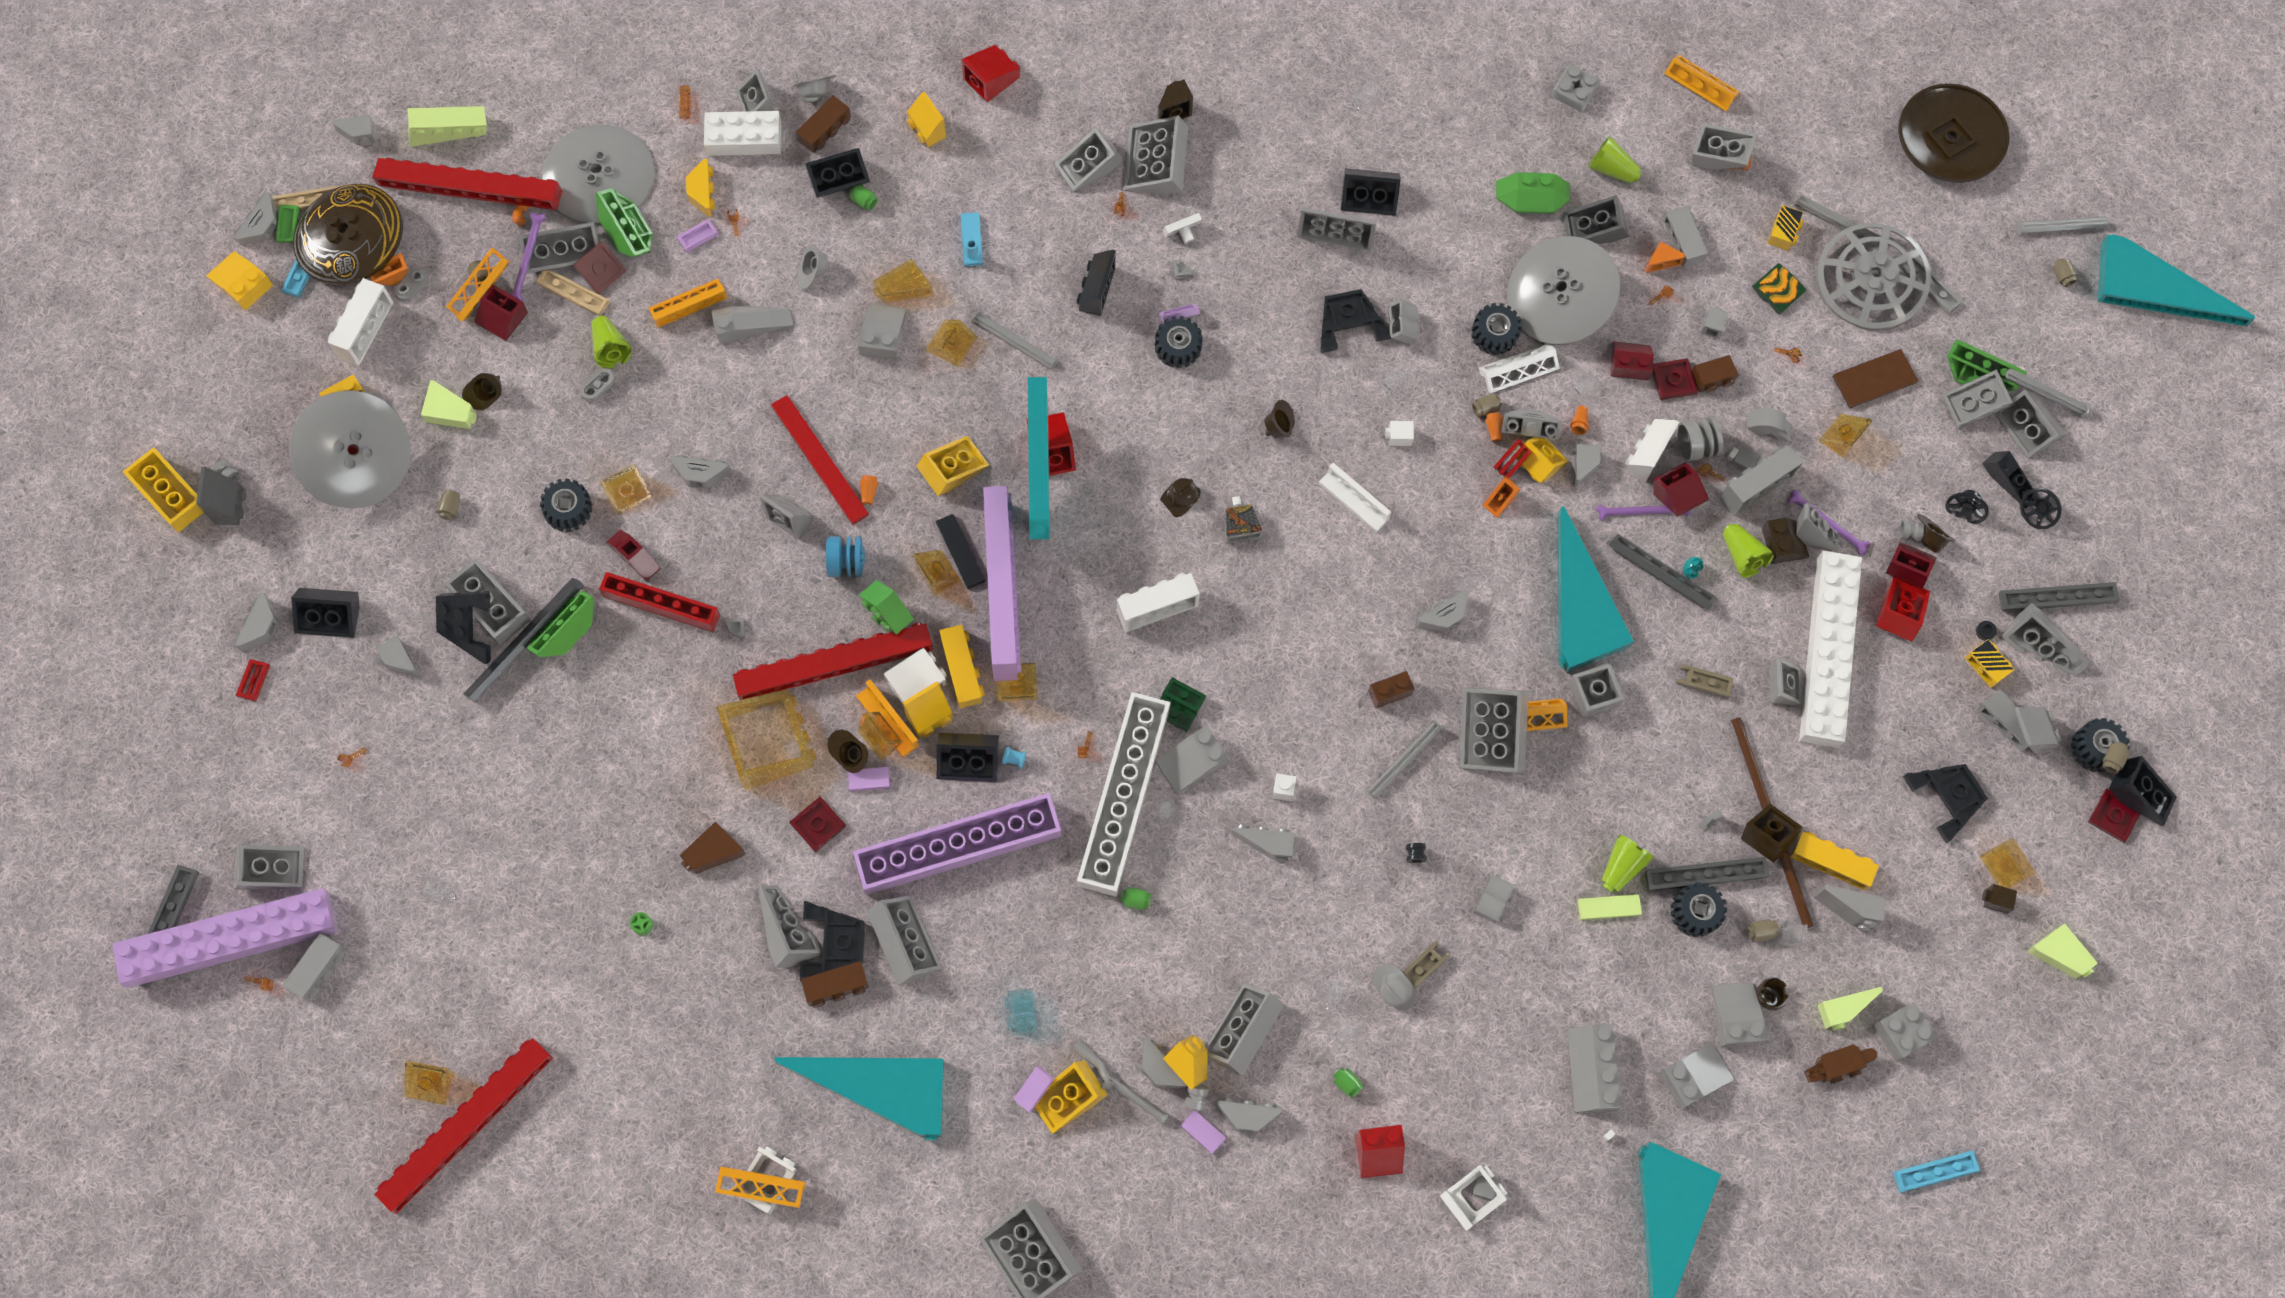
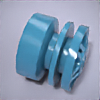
M827 536V577H841L843 568H846L848 577H852L853 568H855L856 577H862L865 566V548L862 543V537L856 536L855 545H853L852 536H848L846 545H843L841 536Z

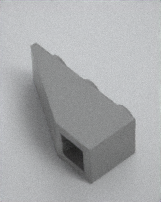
M1246 825L1233 827V836L1268 858L1291 861L1294 833L1290 832V830L1278 829V831H1270L1267 827L1249 829V826Z

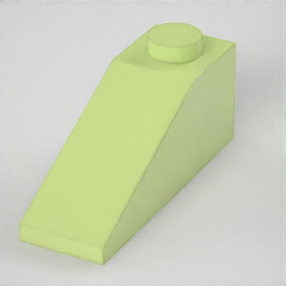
M1882 987L1820 1003L1818 1008L1825 1029L1832 1028L1833 1031L1845 1028L1844 1024L1850 1022L1883 991Z

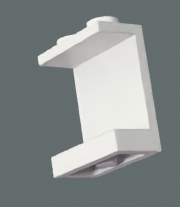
M924 648L884 673L885 680L902 704L903 701L936 681L942 684L943 687L947 685L945 671L942 667L938 668L935 665V657L931 652L927 653Z

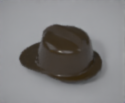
M491 373L477 375L463 388V400L471 404L474 410L483 411L501 396L502 384L500 376H495Z
M1278 400L1273 410L1264 419L1265 435L1267 437L1279 438L1284 436L1287 438L1291 435L1295 424L1294 412L1290 404L1285 400Z
M1179 478L1163 493L1160 501L1174 517H1180L1187 513L1198 501L1201 490L1196 487L1192 479Z
M1922 514L1917 515L1918 519L1924 524V533L1921 541L1926 548L1938 553L1949 541L1955 542L1954 538L1946 534L1928 517Z
M843 729L836 730L829 736L827 743L829 753L847 772L857 773L864 769L869 755L864 743L860 742L852 733Z

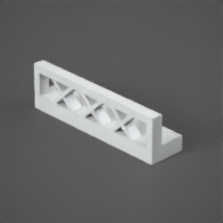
M1545 344L1479 367V372L1486 380L1489 393H1493L1560 368L1555 347ZM1552 357L1553 366L1543 367L1544 361ZM1532 363L1537 365L1533 373L1528 374L1525 372L1528 365ZM1515 369L1519 371L1516 379L1510 380L1507 378L1511 371ZM1495 376L1502 377L1498 385L1492 386L1491 378Z
M1332 463L1329 466L1328 473L1318 484L1377 533L1389 520L1391 511L1337 465Z

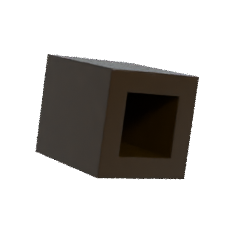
M1992 884L1983 891V907L2008 914L2014 910L2017 891Z

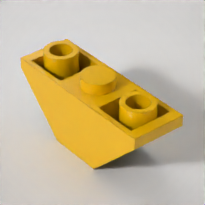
M703 159L686 176V193L691 204L708 217H712V210H715L714 198L711 199V193H715L714 183L711 182V177H714L713 166L709 165L708 159Z

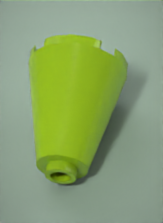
M1609 136L1602 143L1599 151L1594 155L1588 166L1593 171L1629 184L1633 181L1636 183L1642 175L1640 172L1641 167Z
M598 316L591 322L593 355L597 365L604 369L615 368L614 364L621 362V365L625 364L632 355L630 344L608 317Z
M1729 524L1725 527L1723 538L1737 572L1742 578L1751 577L1759 573L1756 569L1761 566L1766 568L1770 564L1774 555L1769 548L1739 524Z
M1619 835L1601 879L1604 883L1603 887L1611 893L1614 890L1619 892L1652 861L1654 856L1646 849L1639 847L1636 842L1623 835Z

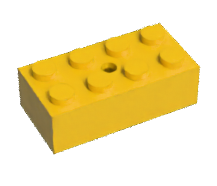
M154 447L122 471L177 533L204 513L196 504L197 494Z

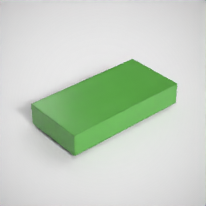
M279 205L276 232L277 243H293L295 229L299 221V206Z

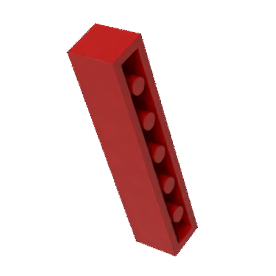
M609 572L605 573L599 587V591L604 598L714 633L721 616L718 608Z

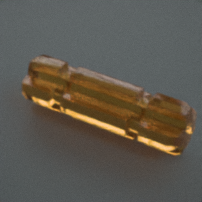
M683 85L679 88V94H681L679 95V109H681L679 110V117L686 120L690 118L691 88Z

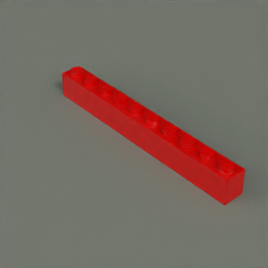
M389 157L386 159L378 158L372 176L376 184L381 187L549 210L558 209L562 195V189L558 181L553 179L543 180L533 176L528 178L520 177L516 174L505 175L500 172H484L479 169L467 170L463 167L437 166L426 162L414 163L410 160L399 161Z
M915 623L909 628L902 629L897 635L892 631L886 634L877 633L871 638H858L849 644L839 643L830 649L820 648L811 654L802 653L792 659H779L773 664H760L754 669H741L732 675L738 698L742 702L907 658L922 648L926 652L933 651V646L927 624Z
M532 1038L523 1042L519 1047L520 1050L515 1055L508 1057L504 1062V1066L499 1071L493 1072L488 1078L489 1081L484 1086L478 1087L473 1092V1097L468 1102H463L457 1108L458 1112L452 1118L448 1117L441 1124L442 1128L437 1133L429 1135L425 1140L426 1143L420 1149L414 1150L409 1156L410 1159L404 1165H399L394 1170V1175L388 1181H383L377 1187L378 1191L374 1195L390 1212L397 1214L553 1059L535 1039Z

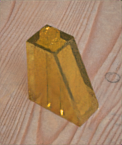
M913 259L873 280L875 287L873 291L878 299L882 298L885 303L933 295L932 286Z

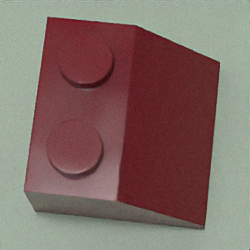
M1613 341L1611 376L1648 381L1653 372L1654 353L1651 345Z

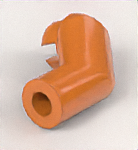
M518 205L513 210L512 221L514 224L516 223L519 227H522L526 223L523 214L529 207Z

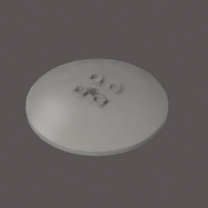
M591 125L572 131L554 145L545 160L542 179L558 181L562 189L557 209L559 213L579 223L596 222L599 225L601 223L598 219L596 192L614 188L617 190V193L633 201L637 208H639L651 191L654 182V163L646 145L630 131L612 125ZM596 167L602 168L599 173H593L592 170Z
M1573 236L1549 239L1529 250L1515 266L1507 288L1508 306L1511 307V311L1515 310L1517 312L1516 317L1520 316L1521 330L1534 340L1549 345L1578 343L1600 331L1613 316L1621 294L1620 275L1611 256L1598 244L1585 238ZM1564 283L1567 285L1566 290L1562 292L1557 291V287L1560 284Z
M338 391L316 399L299 415L291 432L289 454L295 475L303 487L314 497L336 507L363 508L384 500L401 484L410 463L411 446L409 435L402 419L386 402L364 392ZM351 444L356 445L358 448V452L353 456L347 451L348 446Z

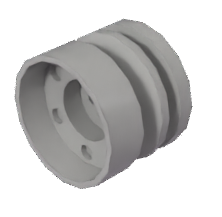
M1714 416L1699 418L1697 422L1689 420L1678 424L1677 439L1683 458L1686 461L1702 459L1703 455L1708 458L1712 455H1721L1723 452V436L1720 425Z

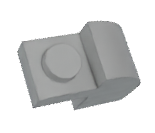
M1762 408L1750 411L1747 428L1758 436L1772 434L1780 441L1786 442L1789 441L1792 424L1786 420V413L1776 409Z

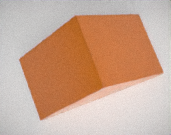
M1660 241L1645 271L1649 273L1682 265L1685 254Z
M399 253L393 256L380 271L370 277L371 281L380 285H397L403 280L409 271L403 254Z
M1505 476L1482 506L1498 518L1517 498L1520 488Z

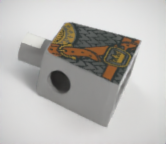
M1239 496L1231 498L1232 507L1226 508L1224 514L1225 543L1229 544L1262 538L1263 530L1253 505H1243L1242 498Z

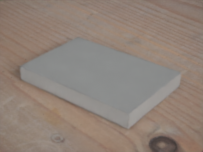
M1997 370L1942 394L1958 429L2013 405Z

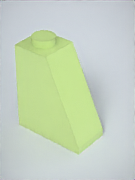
M430 380L421 412L424 421L471 429L472 423L474 424L476 421V412L471 404L437 382Z
M2066 924L2055 929L2028 950L2033 956L2075 979L2083 976V978L2094 972L2092 967L2098 964Z

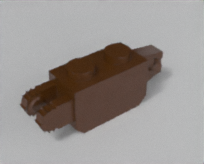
M1853 1044L1821 1055V1057L1817 1058L1816 1065L1805 1070L1804 1074L1808 1083L1818 1081L1825 1083L1830 1081L1831 1084L1842 1081V1076L1849 1074L1850 1078L1862 1074L1861 1070L1867 1067L1866 1064L1877 1059V1051L1874 1048L1860 1051L1859 1047Z

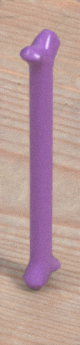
M530 214L533 224L514 290L510 293V295L522 302L524 299L521 296V290L540 225L546 220L544 214Z
M1793 490L1791 497L1788 499L1789 504L1796 503L1802 508L1808 503L1800 496L1798 490ZM1811 505L1841 537L1858 549L1860 555L1866 554V548L1870 546V541H1860Z
M1600 504L1596 507L1601 521L1606 516L1672 513L1666 506L1606 508ZM1691 510L1687 511L1683 515L1689 516L1691 514Z

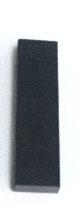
M954 514L937 520L936 525L967 590L984 583L985 579Z

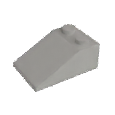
M1703 123L1692 153V166L1709 170L1747 167L1758 134Z
M1094 128L1054 164L1072 190L1077 191L1109 174L1124 160L1105 133L1098 128Z
M869 303L860 331L858 342L859 354L862 356L897 360L906 308Z
M779 494L761 495L760 500L767 519L799 540L812 523L811 513L804 507L799 508L794 505L795 502L789 497L784 498Z
M2045 707L2014 708L2027 745L2035 754L2060 747L2058 741L2062 739L2058 729L2054 730L2052 722H2055L2051 710L2047 711Z
M1205 726L1181 741L1155 762L1174 792L1178 794L1228 764V757L1209 727Z
M239 844L235 852L234 890L302 888L304 847Z
M1828 885L1823 886L1814 894L1816 900L1850 925L1858 927L1860 931L1868 932L1884 922L1887 897Z
M1753 983L1712 985L1720 1046L1757 1045L1766 1042L1765 1021Z
M1712 1043L1659 1072L1680 1109L1687 1107L1734 1080Z

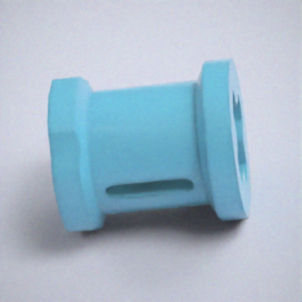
M1007 746L1002 764L1009 763L1022 769L1027 752L1011 750Z

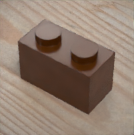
M1730 355L1697 364L1692 370L1698 391H1706V393L1716 390L1719 386L1729 387L1733 385L1739 375Z
M1405 671L1370 684L1368 692L1375 708H1379L1412 696L1415 688L1408 672Z

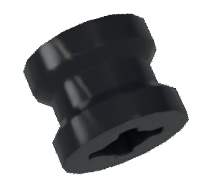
M1410 843L1406 845V850L1408 851L1406 859L1408 863H1423L1427 861V856L1424 853L1426 850L1425 843Z

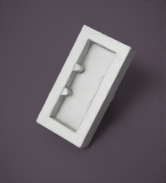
M1197 213L1165 226L1163 229L1165 237L1179 232L1184 244L1193 241L1194 237L1190 228L1200 224L1201 216Z

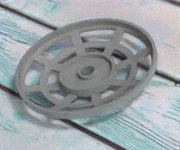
M1878 223L1854 225L1838 233L1821 253L1816 272L1818 289L1828 308L1845 322L1868 330L1891 329L1910 320L1926 301L1931 284L1928 260L1916 241L1897 228ZM1862 228L1882 229L1881 237L1858 239L1852 231ZM1890 232L1904 238L1915 250L1907 253L1903 247L1889 239ZM1845 236L1851 242L1843 250L1839 259L1827 258L1829 251L1841 237ZM1880 242L1878 251L1870 252L1862 244ZM1887 244L1897 249L1902 255L1893 259L1890 255L1886 254ZM1854 248L1861 255L1856 263L1844 261L1848 253ZM1918 256L1921 257L1926 271L1925 284L1915 280L1916 274L1912 259ZM1907 262L1910 278L1899 275L1898 265ZM1824 266L1836 267V279L1839 289L1829 294L1825 284ZM1842 268L1852 270L1853 281L1846 285L1842 276ZM1871 270H1878L1880 277H1874L1871 274ZM1897 282L1907 285V289L1898 299L1892 290ZM1857 287L1860 291L1867 294L1865 302L1856 298L1850 291ZM1913 288L1922 291V297L1917 305L1910 312L1904 314L1900 304L1910 295ZM1886 294L1890 301L1887 304H1872L1874 296ZM1844 295L1850 302L1862 308L1860 318H1855L1844 312L1834 300ZM1893 308L1897 319L1887 322L1867 321L1870 310L1884 311Z

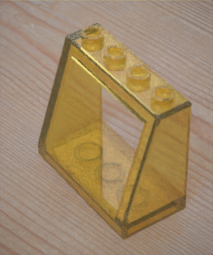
M788 689L716 707L745 791L815 767L813 761L817 759L813 748H808L807 742H810L807 730L802 731L801 724H804L800 712L796 713L795 706H798L795 695H790ZM784 701L802 756L747 770L730 719Z

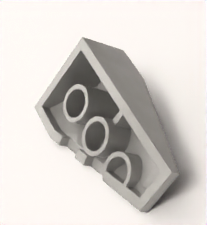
M735 305L711 309L719 344L794 326L790 309Z
M2033 603L2017 615L2002 636L2016 650L2022 653L2025 650L2035 654L2034 658L2040 661L2042 658L2053 662L2054 667L2074 676H2077L2091 664L2066 635Z
M760 885L759 895L768 949L775 967H794L799 965L800 962H806L819 956L821 950L815 936L811 931L806 933L800 925L803 922L801 917H796L790 912L791 904L778 886Z

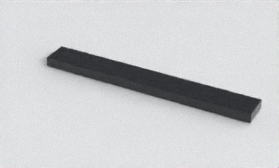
M571 578L463 694L471 701H476L583 587V584L579 580Z

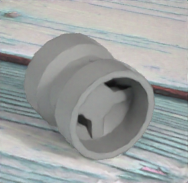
M226 459L217 462L212 469L235 481L239 480L241 473L236 468H232V464Z
M1903 520L1900 525L1899 539L1907 540L1910 538L1913 541L1920 542L1924 533V524L1919 522L1911 524L1910 521Z
M1203 1084L1192 1090L1188 1087L1189 1096L1186 1097L1184 1105L1191 1109L1204 1110L1206 1105L1204 1099L1208 1095L1209 1087Z

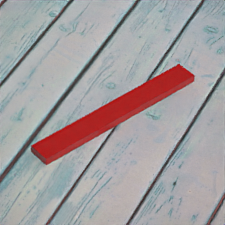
M788 395L772 403L771 407L850 523L854 525L869 516L861 501Z

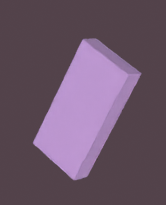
M707 219L678 235L677 240L686 253L718 236L719 233L710 219Z
M1190 304L1160 312L1159 316L1160 320L1164 323V320L1168 318L1170 321L1173 316H1176V319H1180V316L1185 318L1200 314V310L1196 304Z
M888 767L862 769L857 773L848 772L849 791L890 788Z
M1040 1065L1036 1066L1014 1100L1025 1110L1032 1112L1055 1078Z
M1196 1110L1181 1125L1188 1134L1211 1154L1226 1139L1222 1133Z

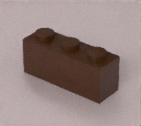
M834 95L831 96L796 131L797 141L813 153L821 150L830 137H834L838 129L850 121V108Z
M861 961L801 979L807 1004L813 1006V1008L824 1006L826 1001L832 999L834 1002L841 1001L848 994L853 993L854 996L866 992L865 989L869 988Z

